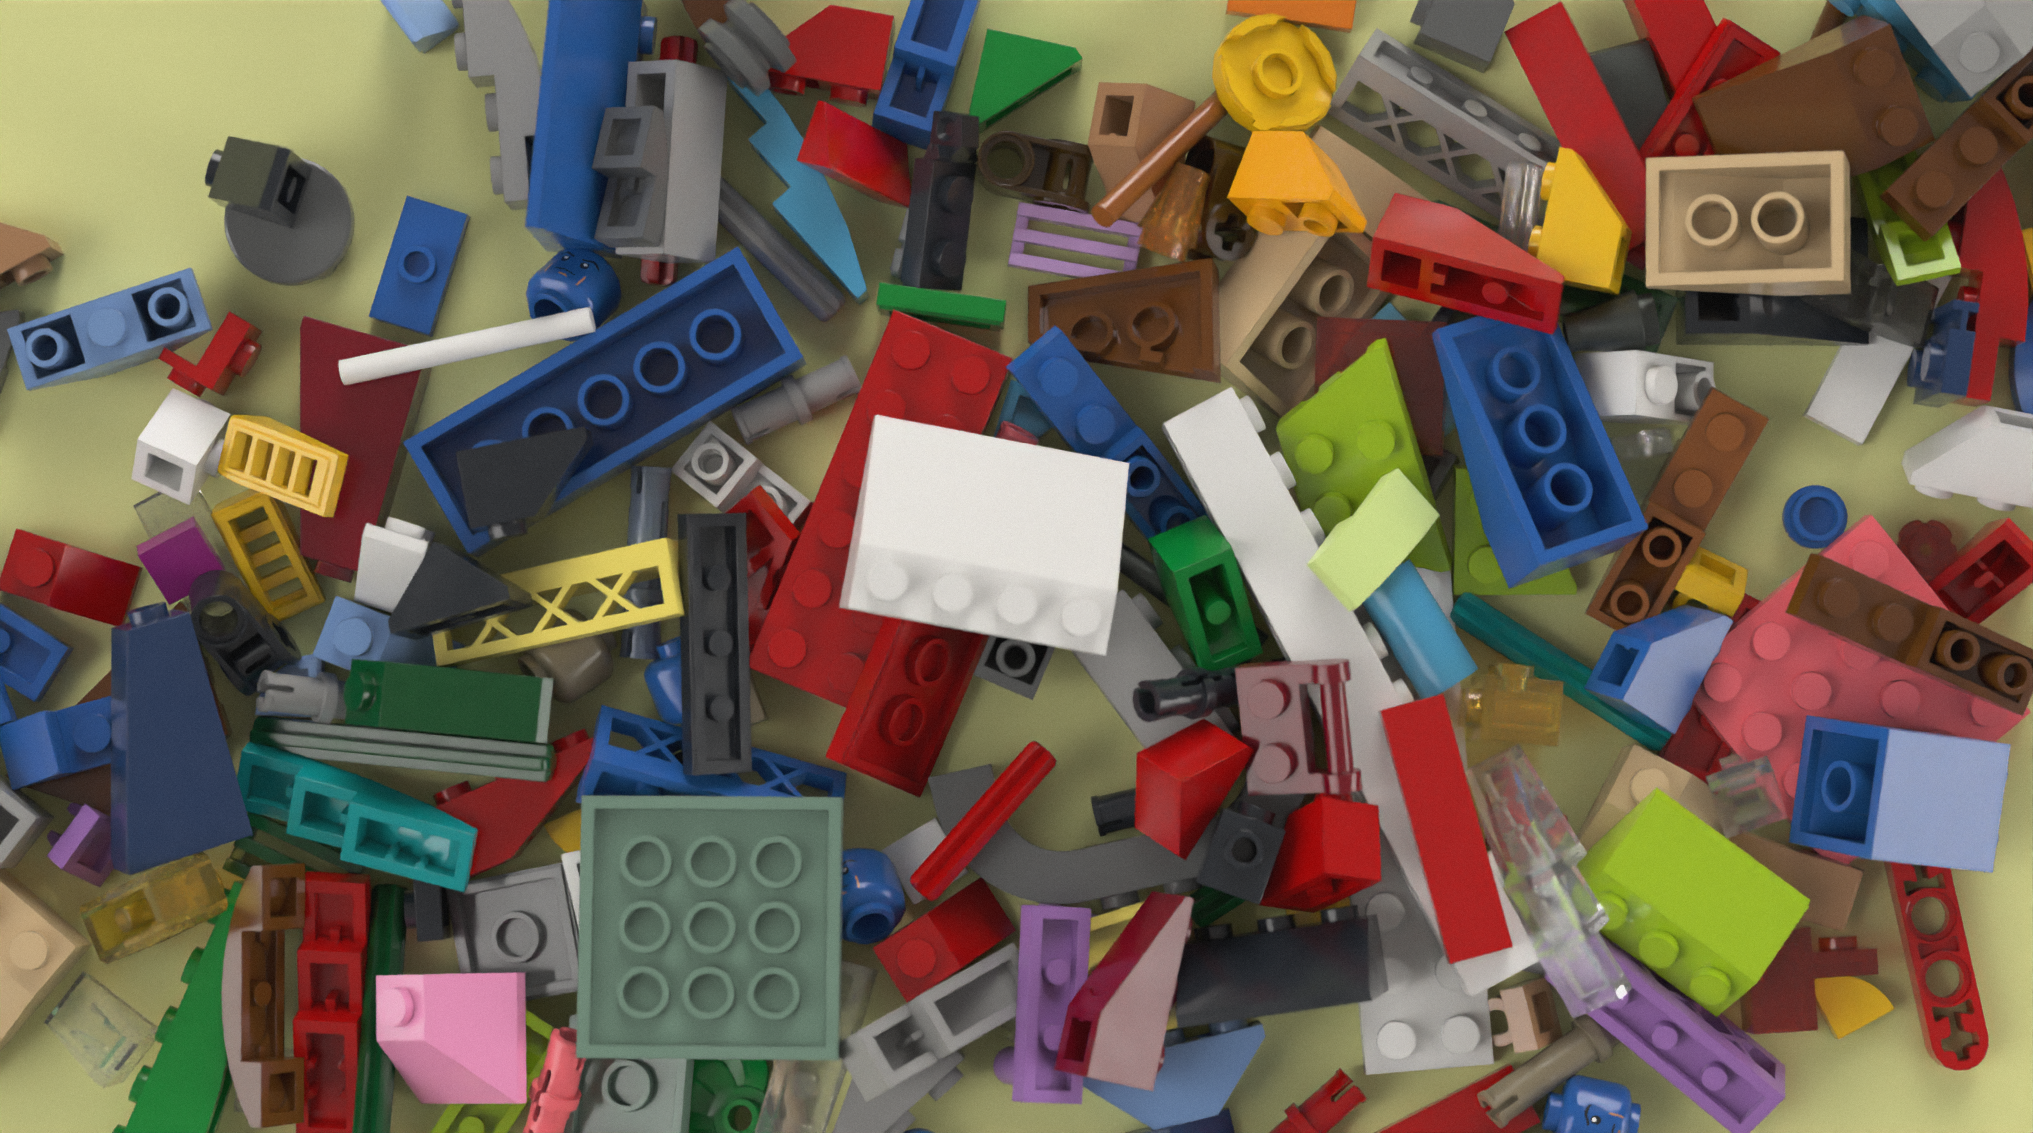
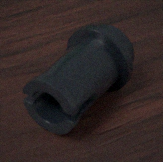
M1136 788L1102 796H1091L1092 808L1100 837L1107 835V833L1135 827Z

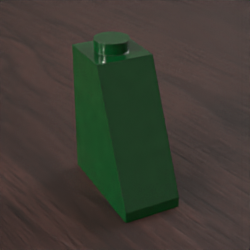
M351 659L350 675L346 680L343 693L346 705L345 724L547 743L554 678Z

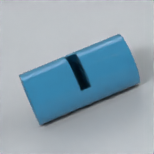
M1410 559L1399 565L1362 603L1385 642L1389 644L1394 652L1395 658L1421 699L1439 695L1479 669Z

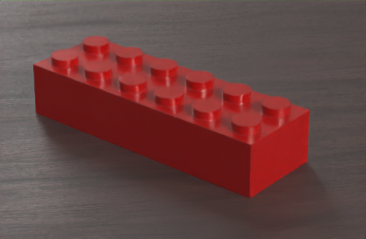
M893 310L749 657L750 669L842 707H847L885 619V616L839 608L874 415L984 435L1010 374L1006 366L1013 361V358Z

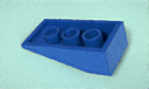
M1477 316L1436 329L1432 333L1483 530L1509 589L1614 553L1649 528L1558 323L1555 333L1552 335Z

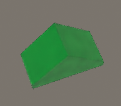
M987 28L969 110L970 115L979 117V134L1081 70L1083 58L1078 50L1071 46Z

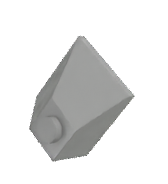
M1895 0L1970 97L2020 61L2033 48V0Z

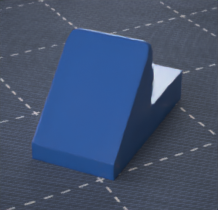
M111 696L57 711L44 710L0 726V746L12 790L22 789L111 764Z

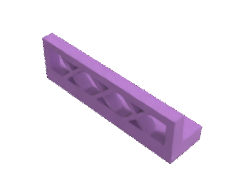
M1580 917L1578 918L1576 938L1546 968L1544 979L1731 1133H1750L1785 1098V1065L1721 1013L1718 1017L1714 1016Z

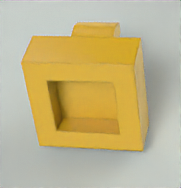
M1699 546L1674 588L1676 591L1672 609L1684 605L1691 599H1695L1708 605L1706 609L1708 611L1720 614L1722 612L1733 617L1744 598L1749 570Z

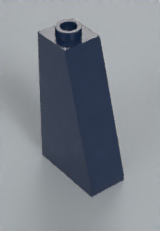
M158 602L133 609L128 612L129 623L111 628V859L114 869L127 875H133L253 835L190 613L175 609L168 610L166 602Z

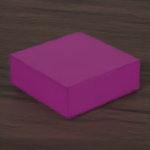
M194 516L136 546L138 557L169 605L188 596L192 583L199 575L212 570L226 571L224 564Z

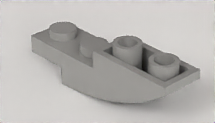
M452 0L453 8H463L465 32L455 33L454 36L458 70H468V77L476 88L495 86V93L485 94L489 132L499 131L501 156L490 157L491 182L494 195L504 194V202L511 210L527 209L533 156L532 146H534L542 71L533 44L509 0Z

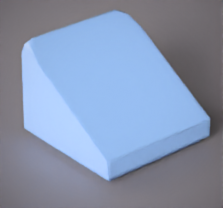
M381 0L411 43L419 52L423 51L424 54L455 32L459 27L458 21L442 0Z

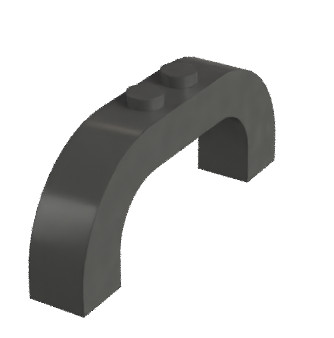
M1312 726V736H1313V745H1314V733H1313V726ZM991 764L928 778L938 820L946 836L995 782ZM1246 778L1241 792L1226 809L1235 812L1239 801L1276 813L1272 826L1284 830L1289 814L1299 809L1306 793L1248 796ZM1218 815L1212 818L1186 861L1145 834L1070 851L1048 850L1022 838L1006 821L970 861L968 866L991 885L1022 899L1039 903L1072 904L1100 898L1103 910L1140 902L1139 889L1163 884L1164 893L1179 894L1203 888L1202 884L1197 883L1195 879Z

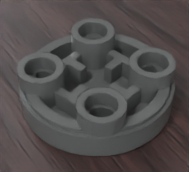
M303 158L301 159L312 168V172L293 229L225 208V234L235 257L246 269L259 278L278 285H304L331 276L345 257L354 234V210L346 188L324 167Z

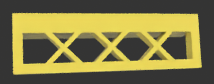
M666 537L500 574L529 592L532 597L533 606L540 604L547 609L534 631L523 635L515 632L504 624V621L510 614L508 613L484 620L487 624L472 646L454 650L451 630L432 635L437 667L448 668L685 616L678 576V542ZM657 578L661 580L664 604L639 608L624 597L630 586L634 583ZM598 591L608 596L591 620L580 622L564 611L571 597ZM618 604L628 610V612L612 615ZM558 617L568 624L552 628ZM498 631L508 637L492 641Z

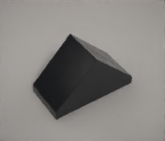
M433 541L388 619V625L391 634L418 640L533 607V601L529 592L461 550Z

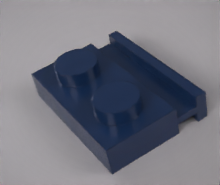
M1954 299L1931 311L1928 324H1934L1933 335L1931 338L1922 341L1921 350L1914 349L1912 351L1908 365L1907 385L1908 387L1915 388L1913 404L1939 408L1967 396L1976 332L1966 331L1968 318L1979 312L1980 303Z

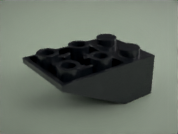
M1850 217L1851 294L1777 296L1676 290V345L1868 346V224L1866 219Z

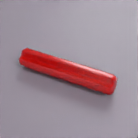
M1029 742L911 875V885L927 900H937L1055 767L1057 761L1055 756L1039 742Z

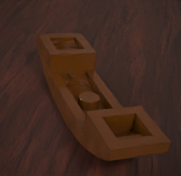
M305 863L252 866L242 885L229 925L222 971L224 1041L233 1084L242 1110L251 1128H267L304 1122V1057L284 1056L285 930L305 928Z

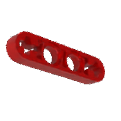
M1883 861L1925 1047L1929 1056L1938 1065L1955 1071L1969 1070L1977 1066L1985 1058L1989 1048V1037L1951 869L1920 865L1923 878L1931 879L1937 875L1939 886L1937 888L1917 887L1906 893L1904 881L1917 882L1913 864ZM1925 897L1937 899L1945 910V920L1942 927L1932 934L1921 933L1912 922L1911 912L1914 905ZM1939 960L1950 961L1956 966L1959 973L1957 988L1952 994L1945 997L1934 995L1926 984L1928 968ZM1963 1002L1966 1003V1013L1953 1012L1959 1031L1968 1032L1972 1035V1043H1967L1963 1046V1057L1957 1058L1954 1051L1942 1048L1941 1039L1951 1036V1028L1948 1016L1939 1015L1934 1018L1932 1011L1934 1006L1954 1007Z

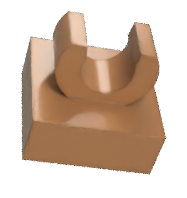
M1545 976L1525 980L1500 990L1501 995L1488 999L1489 1012L1493 1010L1505 1012L1509 1027L1508 1030L1492 1036V1045L1502 1047L1513 1043L1516 1054L1540 1049L1563 1036L1551 986L1544 979Z

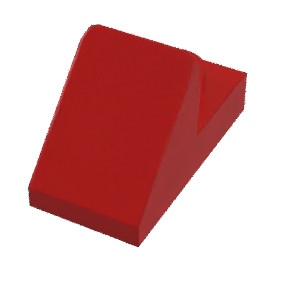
M16 528L0 577V590L46 604L54 609L113 626L125 624L143 567Z

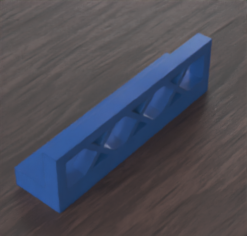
M602 705L596 718L591 754L578 784L576 802L581 803L582 795L803 797L795 788L801 784L828 791L827 797H842L844 799L847 773L751 746L752 770L757 771L766 781L765 784L757 786L743 782L736 773L683 774V765L672 754L679 750L683 751L682 727ZM610 732L634 737L643 749L634 752L609 745Z

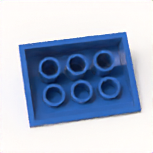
M549 0L525 227L548 252H560L567 248H581L592 250L602 257L622 259V255L615 254L616 248H611L594 239L608 177L592 169L606 108L625 107L628 62L643 61V54L654 55L657 37V17L647 16L648 8L644 0Z

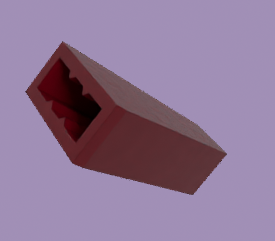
M303 316L300 326V432L347 454L348 460L334 516L323 517L300 508V555L317 560L314 573L351 583L354 572H358L362 535L366 523L385 528L408 453L403 442L413 436L432 367L344 385L339 373V360L409 345ZM314 460L308 490H311L317 460Z

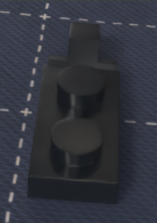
M934 111L930 144H928L924 158H915L900 280V282H903V286L923 289L962 290L971 207L974 198L977 166L975 164L977 162L976 150L979 148L978 116L948 111Z

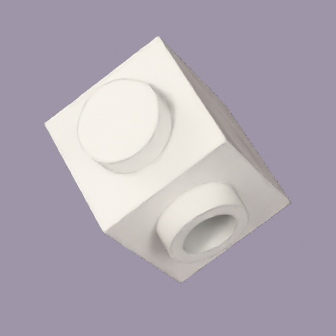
M172 388L137 440L131 479L190 505L209 475L215 478L220 476L217 468L231 414L216 408L206 400L194 398Z

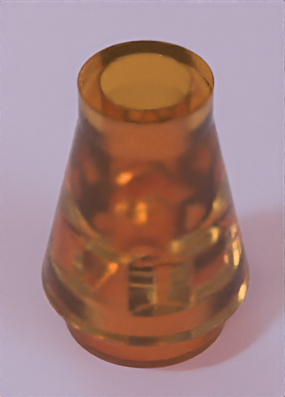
M1176 162L1170 177L1136 226L1142 229L1136 244L1167 258L1184 263L1189 249L1196 250L1206 191L1212 176L1191 166Z

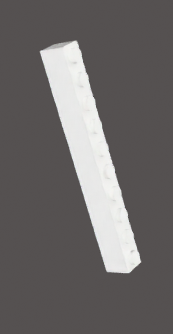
M1230 387L1164 422L1161 429L1211 522L1232 546L1241 578L1286 661L1340 658L1350 660L1351 680L1345 682L1354 768L1361 769L1363 789L1357 791L1363 803L1379 805L1380 836L1445 955L1379 715L1380 710L1415 700L1401 678L1393 683L1389 679L1380 662L1381 659L1389 656L1374 625L1368 622L1361 626L1353 610L1349 612L1307 566V563L1319 549V546L1325 541L1326 536L1311 509L1308 508L1299 512L1288 490L1297 484L1281 453L1278 451L1269 456L1257 433L1266 429V426L1249 395L1238 399L1234 389ZM1307 683L1309 704L1324 730L1319 685ZM1494 850L1487 853L1513 947L1450 964L1465 994L1472 997L1541 960L1534 945L1543 941L1542 936L1527 909L1522 907L1515 911L1503 888L1512 884L1502 861Z

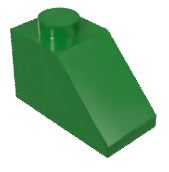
M1206 515L1147 539L1163 593L1198 667L1204 668L1207 671L1224 669L1263 653L1233 548Z

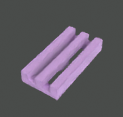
M1019 202L1008 267L1074 279L1121 272L1023 254L1025 243L1122 260L1124 261L1123 271L1135 270L1144 224L1117 220L1112 226L1106 228L1099 225L1090 214ZM1029 220L1128 237L1129 239L1127 247L1031 230L1028 229Z

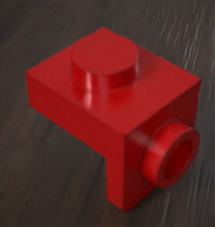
M229 311L197 365L165 347L158 359L173 367L167 379L194 395L201 397L207 387L224 396L235 376L245 377L258 359L262 345L256 341L261 335L262 330Z

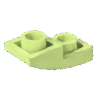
M1397 468L1380 478L1352 517L1336 524L1307 563V566L1350 612L1358 608L1388 578L1423 538L1440 514Z

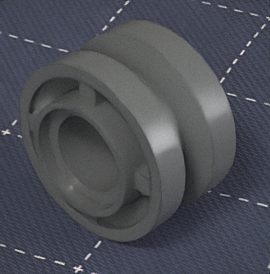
M729 0L723 5L727 18L724 23L709 18L697 31L706 43L703 46L722 71L741 89L746 87L759 97L771 86L767 74L770 68L785 73L797 60L788 48L790 43L785 35L757 5L752 2L748 4L745 0Z

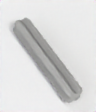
M721 176L718 222L820 321L826 322L830 320L845 304L844 295Z

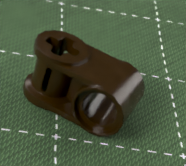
M999 131L990 135L982 143L977 155V162L975 163L977 164L976 176L979 183L988 192L1032 202L1040 206L1084 214L1089 213L1090 204L1085 200L1094 160L1088 145L1060 139H1044L1013 131ZM1008 148L1020 157L1022 171L1013 178L1002 179L990 171L987 157L994 150ZM1070 165L1071 171L1067 189H1063L1066 167Z
M1205 135L1188 152L1184 163V181L1179 206L1172 227V239L1175 249L1181 257L1188 261L1216 258L1219 261H1235L1242 258L1250 250L1254 240V228L1248 224L1247 216L1227 198L1245 153V147ZM1201 225L1200 231H1189L1190 226ZM1237 235V239L1234 241H1224L1225 236Z

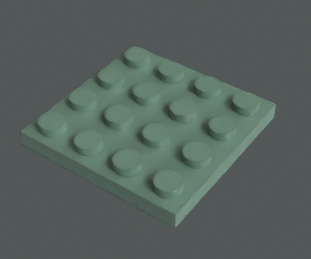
M582 795L576 1058L840 1060L844 799L842 797Z

